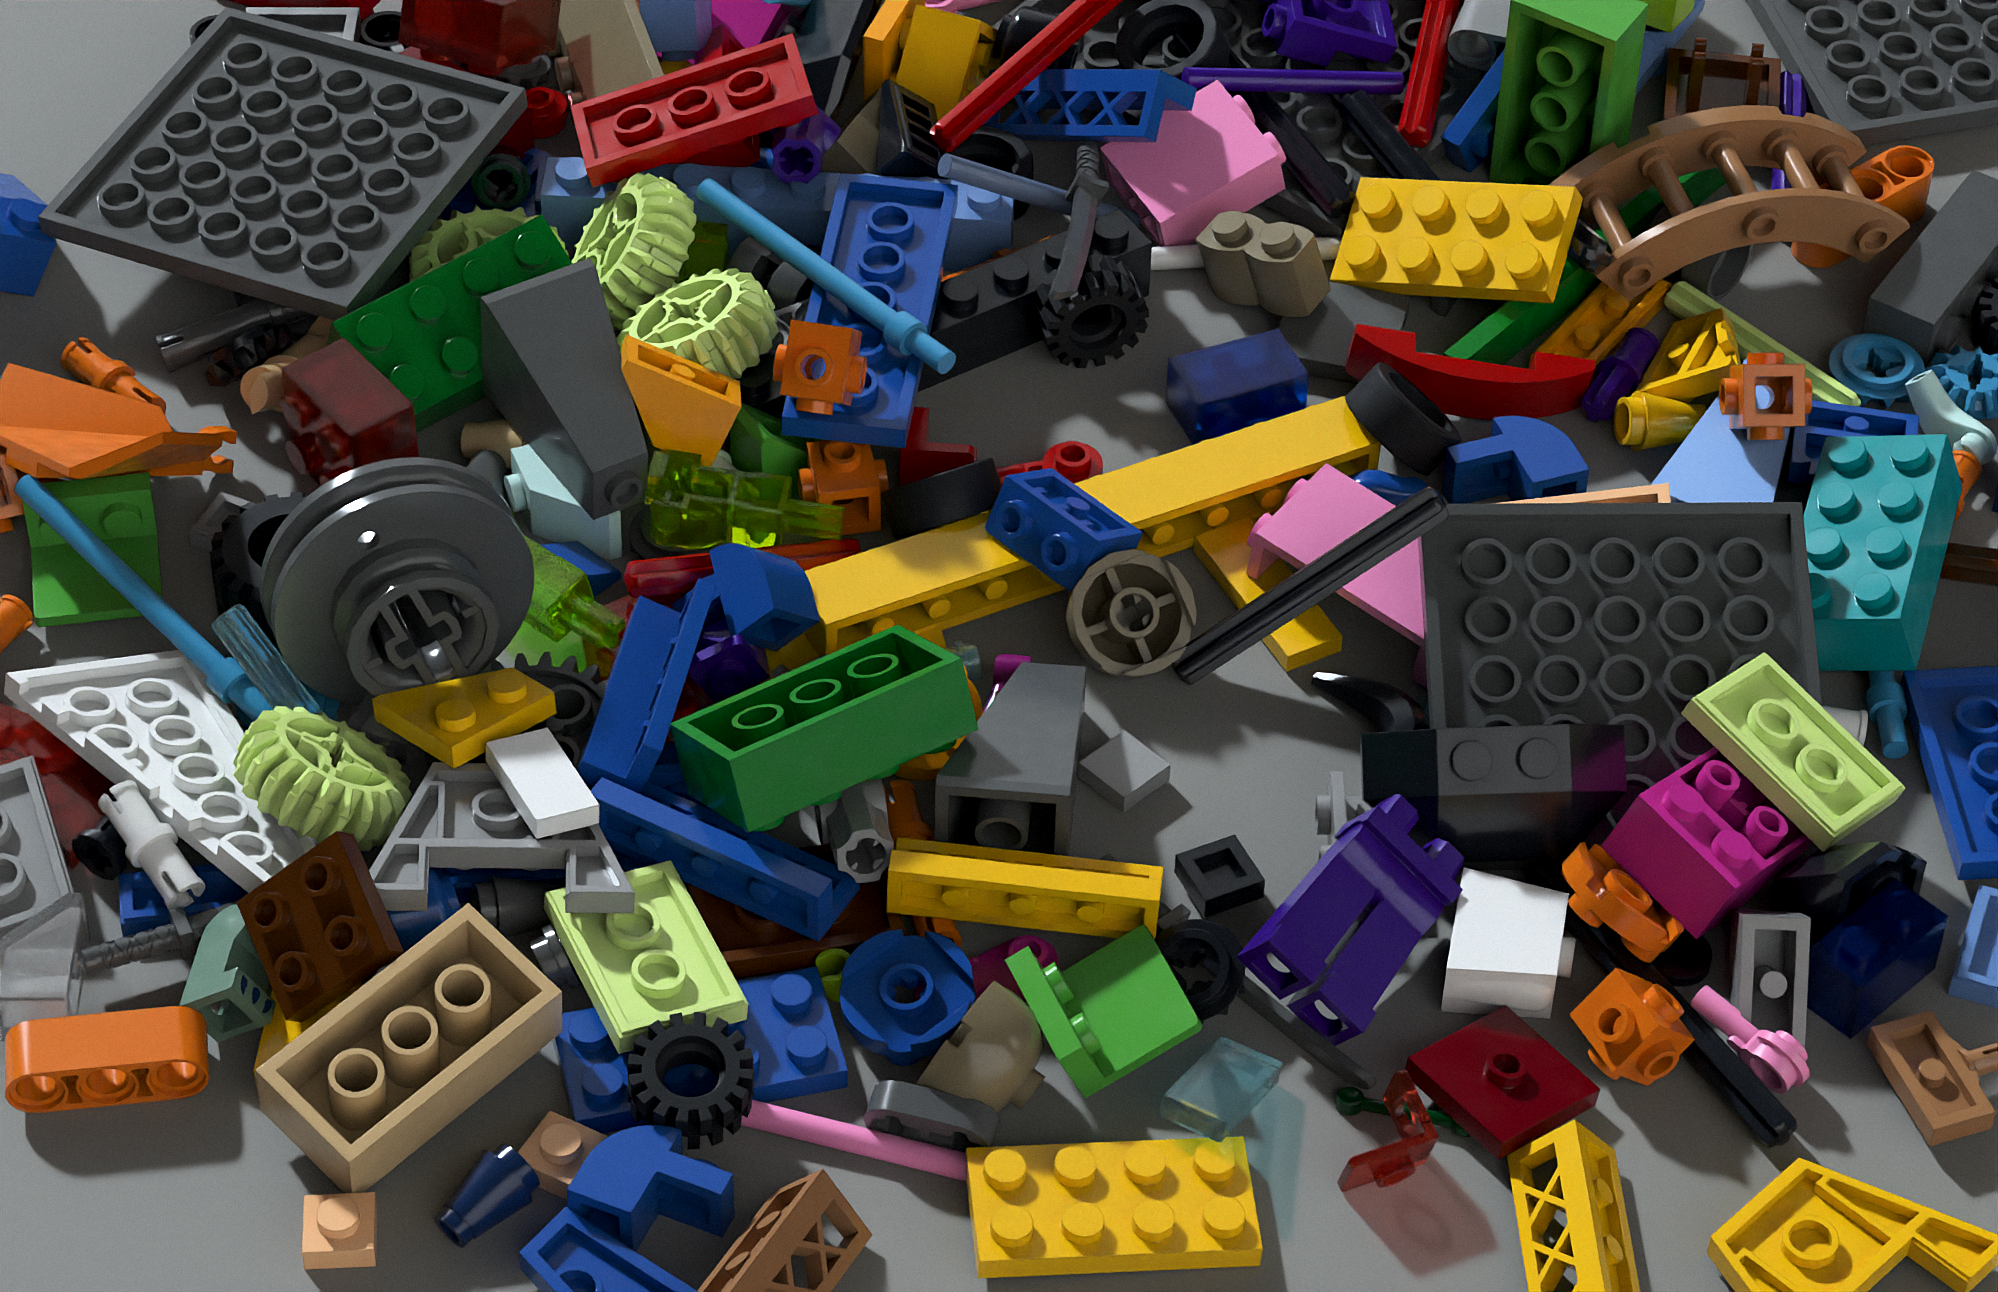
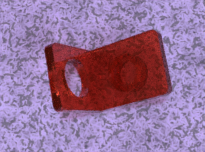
M1406 1069L1394 1073L1383 1094L1384 1103L1402 1140L1350 1158L1337 1181L1341 1192H1346L1374 1181L1378 1187L1384 1188L1407 1179L1416 1171L1415 1167L1425 1164L1439 1139ZM1403 1099L1410 1110L1413 1126L1406 1115Z

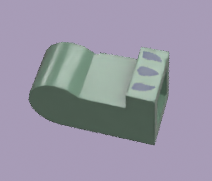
M237 904L223 909L206 926L179 1006L195 1009L204 1015L207 1021V1033L216 1042H221L271 1024L276 1002L266 994L269 979ZM220 1001V1010L216 1014L208 1005Z

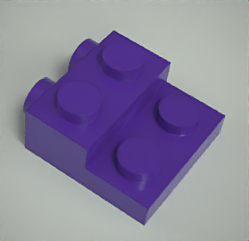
M1260 0L1266 2L1268 8L1262 24L1263 35L1273 38L1276 54L1284 55L1293 61H1307L1328 67L1336 51H1341L1354 58H1368L1388 64L1397 49L1388 0Z

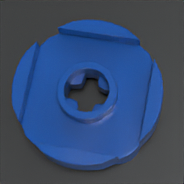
M903 929L882 932L857 947L847 959L842 971L843 982L840 987L839 996L842 1017L846 1028L859 1044L875 1054L884 1055L894 1065H913L922 1057L936 1054L946 1039L950 1040L962 1024L961 1019L976 1001L972 966L967 956L953 941L939 933L925 930L926 937L918 935L903 936ZM902 984L909 990L916 988L918 985L924 989L920 992V999L916 1002L901 1004L895 1002L896 994L894 988Z

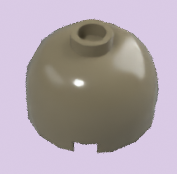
M1130 549L1109 553L1087 568L1070 591L1065 616L1070 641L1085 662L1104 674L1133 679L1156 674L1181 657L1190 639L1191 630L1195 627L1197 610L1191 586L1178 567L1169 561H1162L1155 555L1146 554V551Z
M993 981L961 1019L962 1024L950 1040L946 1039L916 1085L944 1091L962 1098L981 1101L990 1106L996 1113H999L1009 1103L1021 1110L1044 1080L1045 1076L1035 1069L1044 1050L1043 1031L1031 1008L1010 989L1004 988L998 982Z

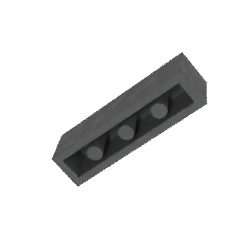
M1976 170L1971 171L1871 294L1862 334H1883L1907 343L1920 355L1925 368L1940 349L1948 351L1959 333L1963 319L1966 316L1970 318L1976 316L1982 290L1986 285L1990 286L1993 279L1998 277V179Z

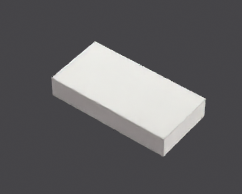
M548 727L486 742L487 764L536 839L599 823V803Z

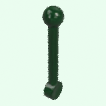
M1343 1087L1336 1094V1109L1344 1115L1352 1116L1357 1115L1361 1111H1367L1452 1128L1462 1138L1471 1137L1447 1113L1364 1097L1362 1091L1355 1087Z

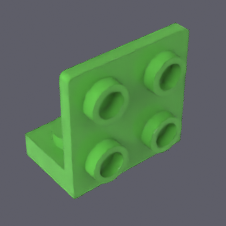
M149 472L42 483L163 598L158 528ZM23 501L31 547L33 607L36 626L48 627L143 616Z
M1145 925L1136 927L1062 972L1055 962L1044 968L1029 946L1005 959L1058 1061L1085 1098L1105 1088L1202 1029L1200 1019L1154 937Z

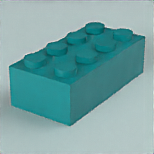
M1947 434L1825 437L1803 516L1819 671H1916L1962 490V483Z

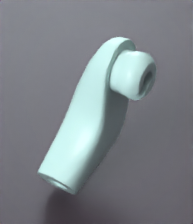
M1933 370L1925 371L1905 384L1916 415H1919V424L1925 434H1947L1952 451L1964 450L1978 459L1981 465L1987 464L1995 457L1997 441L1994 434L1981 422L1957 407Z

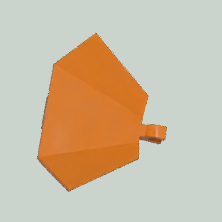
M9 362L0 379V445L7 448L5 463L35 478L70 477L87 479L149 472L150 476L202 475L203 471L219 474L233 473V460L222 455H215L211 458V454L222 446V441L236 444L237 431L226 426L204 427L197 433L173 432L161 406Z

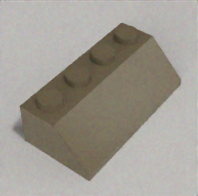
M549 0L551 22L542 24L543 40L548 57L557 56L555 58V70L560 91H570L568 94V106L574 127L575 123L571 105L664 75L635 0Z

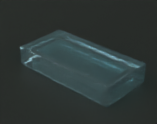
M1221 1036L1163 1095L1159 1115L1221 1143L1278 1083L1283 1062Z

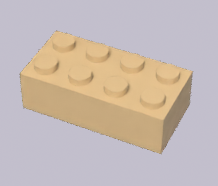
M467 903L258 1067L255 1072L260 1110L344 1193H364L563 1032L562 991L475 908Z

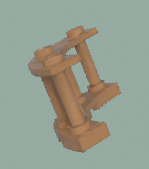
M1740 105L1712 108L1647 126L1649 135L1620 148H1617L1615 142H1612L1573 165L1549 184L1550 186H1573L1577 188L1583 197L1578 216L1591 225L1597 221L1612 250L1610 254L1612 256L1611 263L1608 267L1599 265L1594 275L1629 301L1659 280L1688 264L1733 248L1777 241L1806 242L1835 248L1852 255L1866 264L1910 228L1908 221L1904 217L1884 205L1865 198L1850 172L1849 167L1867 153L1858 136L1843 126L1819 115L1806 112L1804 117L1785 115L1776 106ZM1744 166H1760L1783 170L1792 188L1758 191ZM1718 168L1733 197L1694 208L1678 177L1692 172ZM1829 181L1833 190L1820 189L1819 186ZM1655 186L1672 218L1633 239L1616 206L1634 195Z

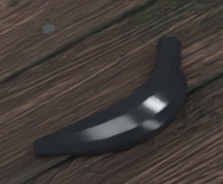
M1316 672L1312 677V685L1327 692L1368 718L1378 726L1381 732L1430 729L1429 719L1420 704L1406 692L1387 683L1335 673Z

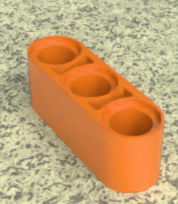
M1909 145L1896 146L1850 170L1865 198L1890 208L1904 217L1909 224L1917 221L1924 215L1935 166L1933 158L1926 151ZM1829 181L1819 186L1820 189L1833 190ZM1806 242L1791 243L1792 255L1798 262L1809 267L1827 268L1852 256L1835 248Z
M167 1006L34 1019L20 1022L13 1026L5 1036V1098L17 1110L28 1113H45L183 1099L203 1091L209 1081L207 1021L200 1012L186 1006Z

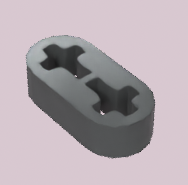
M895 1080L881 1081L875 1085L863 1119L866 1127L869 1129L961 1152H966V1148L992 1147L1000 1124L998 1114L981 1101L972 1098H962L944 1091Z

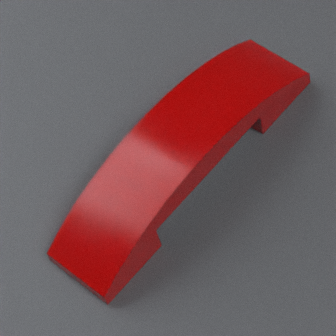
M1356 324L1345 360V372L1359 381L1376 364L1381 362L1406 377L1431 399L1444 414L1483 420H1493L1494 417L1500 416L1542 418L1580 408L1581 399L1587 392L1595 370V360L1535 351L1529 369L1415 352L1416 333Z

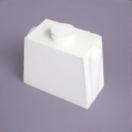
M1463 867L1460 885L1463 890L1458 897L1441 1012L1488 1015L1506 1005L1519 1017L1550 1019L1557 976L1570 978L1576 938L1563 936L1569 894Z

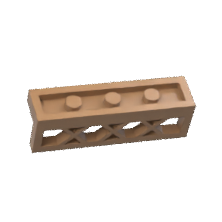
M821 1169L774 1190L697 1292H831L871 1238L872 1233L825 1170ZM823 1212L843 1237L838 1247L824 1245L821 1219ZM791 1255L805 1257L808 1280L807 1288L794 1286Z

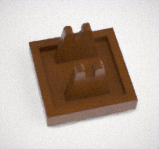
M1698 37L1695 38L1693 50L1668 48L1665 69L1663 120L1720 107L1760 105L1776 106L1779 108L1781 59L1763 57L1764 44L1752 43L1750 56L1707 52V38Z
M336 831L236 902L283 1015L288 1021H305L404 952L354 835L350 833Z

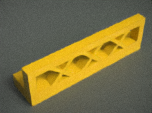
M897 837L896 848L891 850L888 868L887 912L1119 938L1136 927L1145 925L1152 936L1156 938L1164 867Z
M1574 1119L1508 1154L1507 1161L1528 1291L1553 1292L1568 1267L1575 1270L1577 1275V1283L1572 1292H1641L1615 1150ZM1557 1157L1558 1167L1544 1192L1535 1189L1532 1169ZM1559 1210L1566 1213L1568 1223L1555 1247L1551 1249L1544 1246L1543 1235L1556 1211Z

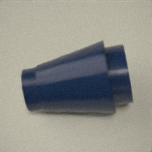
M500 1144L493 1152L484 1150L443 1205V1209L434 1216V1220L448 1239L457 1246L464 1248L472 1239H476L532 1203L531 1193L540 1185L539 1178L528 1162L508 1145Z

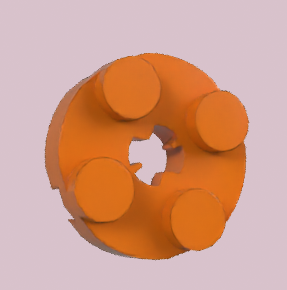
M1580 842L1562 863L1560 873L1575 891L1568 900L1573 911L1593 927L1598 928L1603 922L1621 935L1620 939L1625 947L1640 960L1651 963L1661 952H1665L1684 931V926L1662 906L1659 908L1647 891L1601 845L1595 843L1588 851L1586 842Z

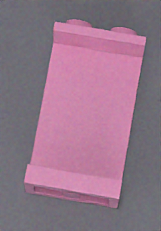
M1326 463L1308 481L1303 478L1298 480L1287 494L1283 506L1273 516L1266 513L1256 522L1247 540V544L1252 547L1246 574L1257 580L1279 557L1300 570L1396 506ZM1417 538L1335 591V593L1420 646L1411 679L1427 689Z

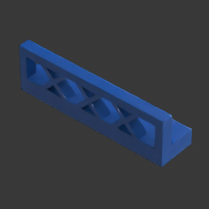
M990 69L988 77L997 69ZM1045 69L1009 101V103L1019 108L1003 124H998L1000 109L982 126L1009 131L1021 140L1156 142L1163 110L1192 111L1197 88L1160 69ZM1040 109H1060L1046 124H1042L1037 114ZM1083 109L1102 110L1088 125L1084 124L1079 114ZM1125 110H1142L1139 126L1128 125L1122 113Z
M698 578L681 613L639 596L629 617L576 769L586 784L594 787L603 777L636 793H641L663 750L670 723L672 722L716 585Z
M603 777L590 790L599 803L598 824L611 849L649 866L671 860L682 881L817 942L821 940L860 890V883H856L854 878L847 872L839 871L837 865L760 831L748 833L717 812L647 781L640 794Z

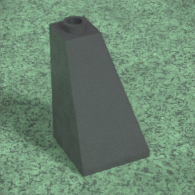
M588 258L480 297L483 393L593 520L647 500L648 450L632 394L621 371V355L595 264Z
M1022 662L977 721L979 730L965 737L937 775L935 791V841L1069 856L1085 709L1086 667Z

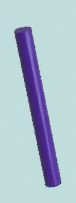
M1184 67L1181 80L1197 88L1196 91L1216 80L1227 91L1354 94L1358 90L1367 92V94L1400 95L1404 89V76L1402 72Z

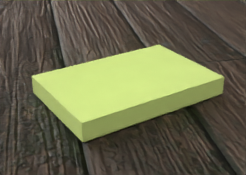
M1765 652L1693 697L1681 712L1713 746L1823 852L1893 804L1905 790L1903 784Z
M671 860L624 872L635 892L634 913H565V887L545 892L544 910L618 1054L634 1050V1042L640 1034L648 1039V1026L657 1020L660 1021L665 1030L669 1029L671 1014L682 1012L683 1023L693 1024L694 1012L706 1013V1026L711 1028L717 1017L727 1021L728 1024L747 1020L749 1003Z

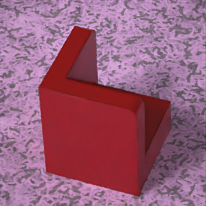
M914 407L906 448H900L899 486L977 462V448L969 444L929 442L930 408Z

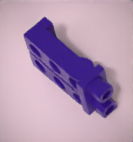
M1400 794L1387 798L1369 811L1346 822L1335 835L1337 841L1327 850L1236 956L1279 1000L1295 993L1286 1006L1301 1021L1334 1046L1364 1033L1377 1014L1373 1010L1374 1006L1421 936L1427 932L1440 916L1444 905L1452 904L1463 890L1454 880L1464 862V856L1448 841L1440 838L1426 843L1423 848L1417 845L1407 835L1419 820L1417 810ZM1271 952L1290 971L1281 972L1275 969L1268 961L1266 954ZM1320 1000L1338 1018L1329 1019L1323 1016L1316 1008L1315 1001Z

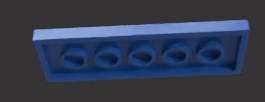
M840 173L820 257L896 312L907 311L926 325L927 334L930 335L958 205V185ZM814 283L805 321L853 328L862 332L859 356L867 357L865 385L861 394L853 393L851 406L834 404L832 416L795 410L797 398L786 396L782 413V435L906 448L924 362L914 354L903 355L884 341L882 331ZM824 360L819 361L815 367L817 379L825 372L826 365Z

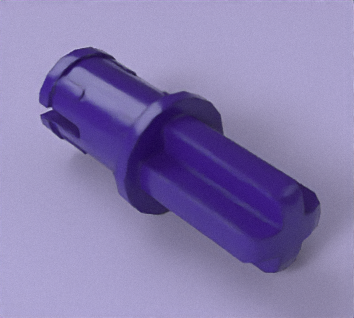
M1641 327L1629 329L1614 353L1604 357L1597 365V377L1582 397L1580 403L1581 407L1588 412V420L1594 423L1598 422L1599 419L1611 420L1614 416L1617 401L1621 397L1631 396L1642 382L1643 372L1660 348L1658 339L1649 330Z

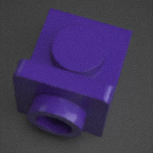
M726 618L702 628L688 674L714 704L771 677L765 648L748 644L741 635L730 637Z

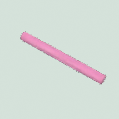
M752 1100V1108L748 1118L742 1116L741 1126L966 1182L965 1152Z

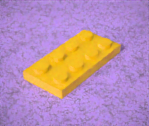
M1360 177L1330 280L1335 283L1403 295L1554 303L1583 197L1577 188L1573 186Z
M1244 1136L966 1148V1183L978 1278L1260 1266L1263 1247Z

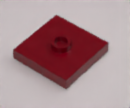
M1506 1005L1409 1056L1403 1073L1497 1160L1594 1107L1600 1092V1088Z

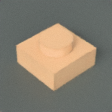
M549 1111L518 1153L537 1174L540 1181L539 1188L568 1200L567 1188L590 1152L609 1136L553 1111Z
M375 1192L304 1195L302 1233L304 1270L376 1266L377 1202Z

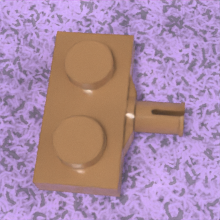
M1932 1010L1870 1027L1867 1046L1929 1147L1992 1129L1996 1111L1981 1089L1978 1076L1998 1071V1041L1970 1051L1963 1049L1959 1043L1947 1035Z

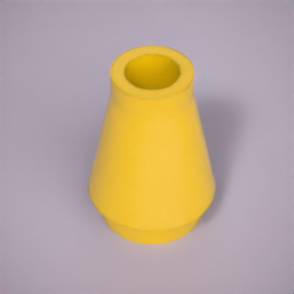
M1635 391L1630 397H1621L1616 403L1613 417L1615 438L1620 445H1630L1631 449L1635 452L1683 442L1707 411V408L1704 404H1690Z

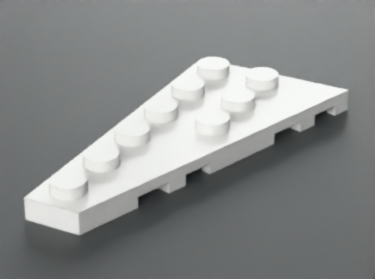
M179 650L6 673L4 695L115 785L126 780H133L159 821L170 824L181 839L248 893L315 847L310 837L305 835L300 838L298 832L288 826H279L278 819L271 814L260 812L257 808L258 801L247 798L242 792L243 785L239 784L233 776L236 770L233 761L238 753L237 746L244 735V731L227 704L207 687V676Z

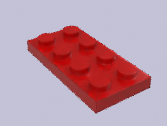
M793 33L570 106L585 169L592 187L608 182L618 183L625 178L629 179L637 172L664 164H677L685 161L691 155L719 146L736 145L749 136L777 127H791L801 122L804 118L819 114Z

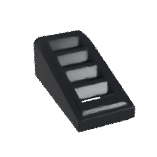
M890 79L885 81L881 88L877 173L883 176L946 179L938 174V163L945 152L930 137V129L938 122L934 104Z

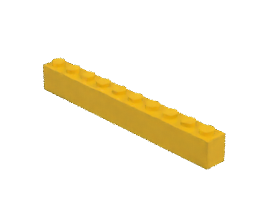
M1345 396L1265 422H1259L1216 438L1204 440L1176 451L1151 457L1145 461L1102 475H1096L1074 484L1143 532L1136 548L1137 550L1146 551V554L1161 558L1193 547L1194 536L1247 516H1249L1254 524L1266 513L1273 516L1283 506L1284 500L1293 485L1301 478L1308 481L1326 463L1347 476L1367 469L1378 470L1381 444L1357 420L1349 409ZM989 510L976 516L936 529H930L923 533L880 547L871 548L865 552L804 571L812 588L820 621L803 632V634L819 657L825 653L827 655L897 624L915 634L937 626H941V629L945 630L1065 590V588L986 531L985 526L992 511Z

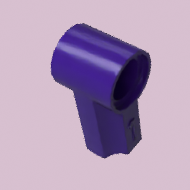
M817 105L819 114L804 118L801 122L791 127H777L768 130L774 136L771 148L774 156L771 170L785 184L792 181L808 184L822 170L824 154L834 144L841 132V128Z

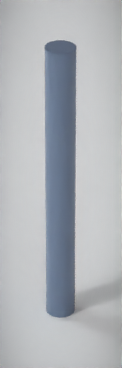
M948 153L944 154L938 163V174L941 177L1071 216L1073 202L1065 200L1067 190ZM1102 201L1097 207L1096 218L1120 209L1137 227L1139 226L1140 218L1137 212Z

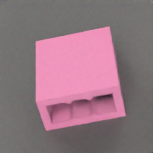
M1218 80L1196 92L1192 111L1164 110L1156 142H1109L1100 147L1109 184L1127 207L1139 214L1140 223L1159 247L1190 245L1196 241L1199 234L1218 213L1227 211L1245 213L1286 189L1281 164L1286 162V156L1280 143L1271 132L1265 134L1260 132L1255 125L1254 115L1246 101L1240 95L1232 98Z

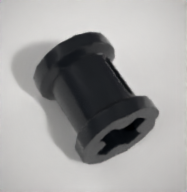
M113 795L112 798H111V800H112L113 802H115V801H117V800H116V798H115L114 795ZM106 814L91 829H84L72 840V849L77 859L94 875L112 881L126 869L127 857L125 849L127 845Z

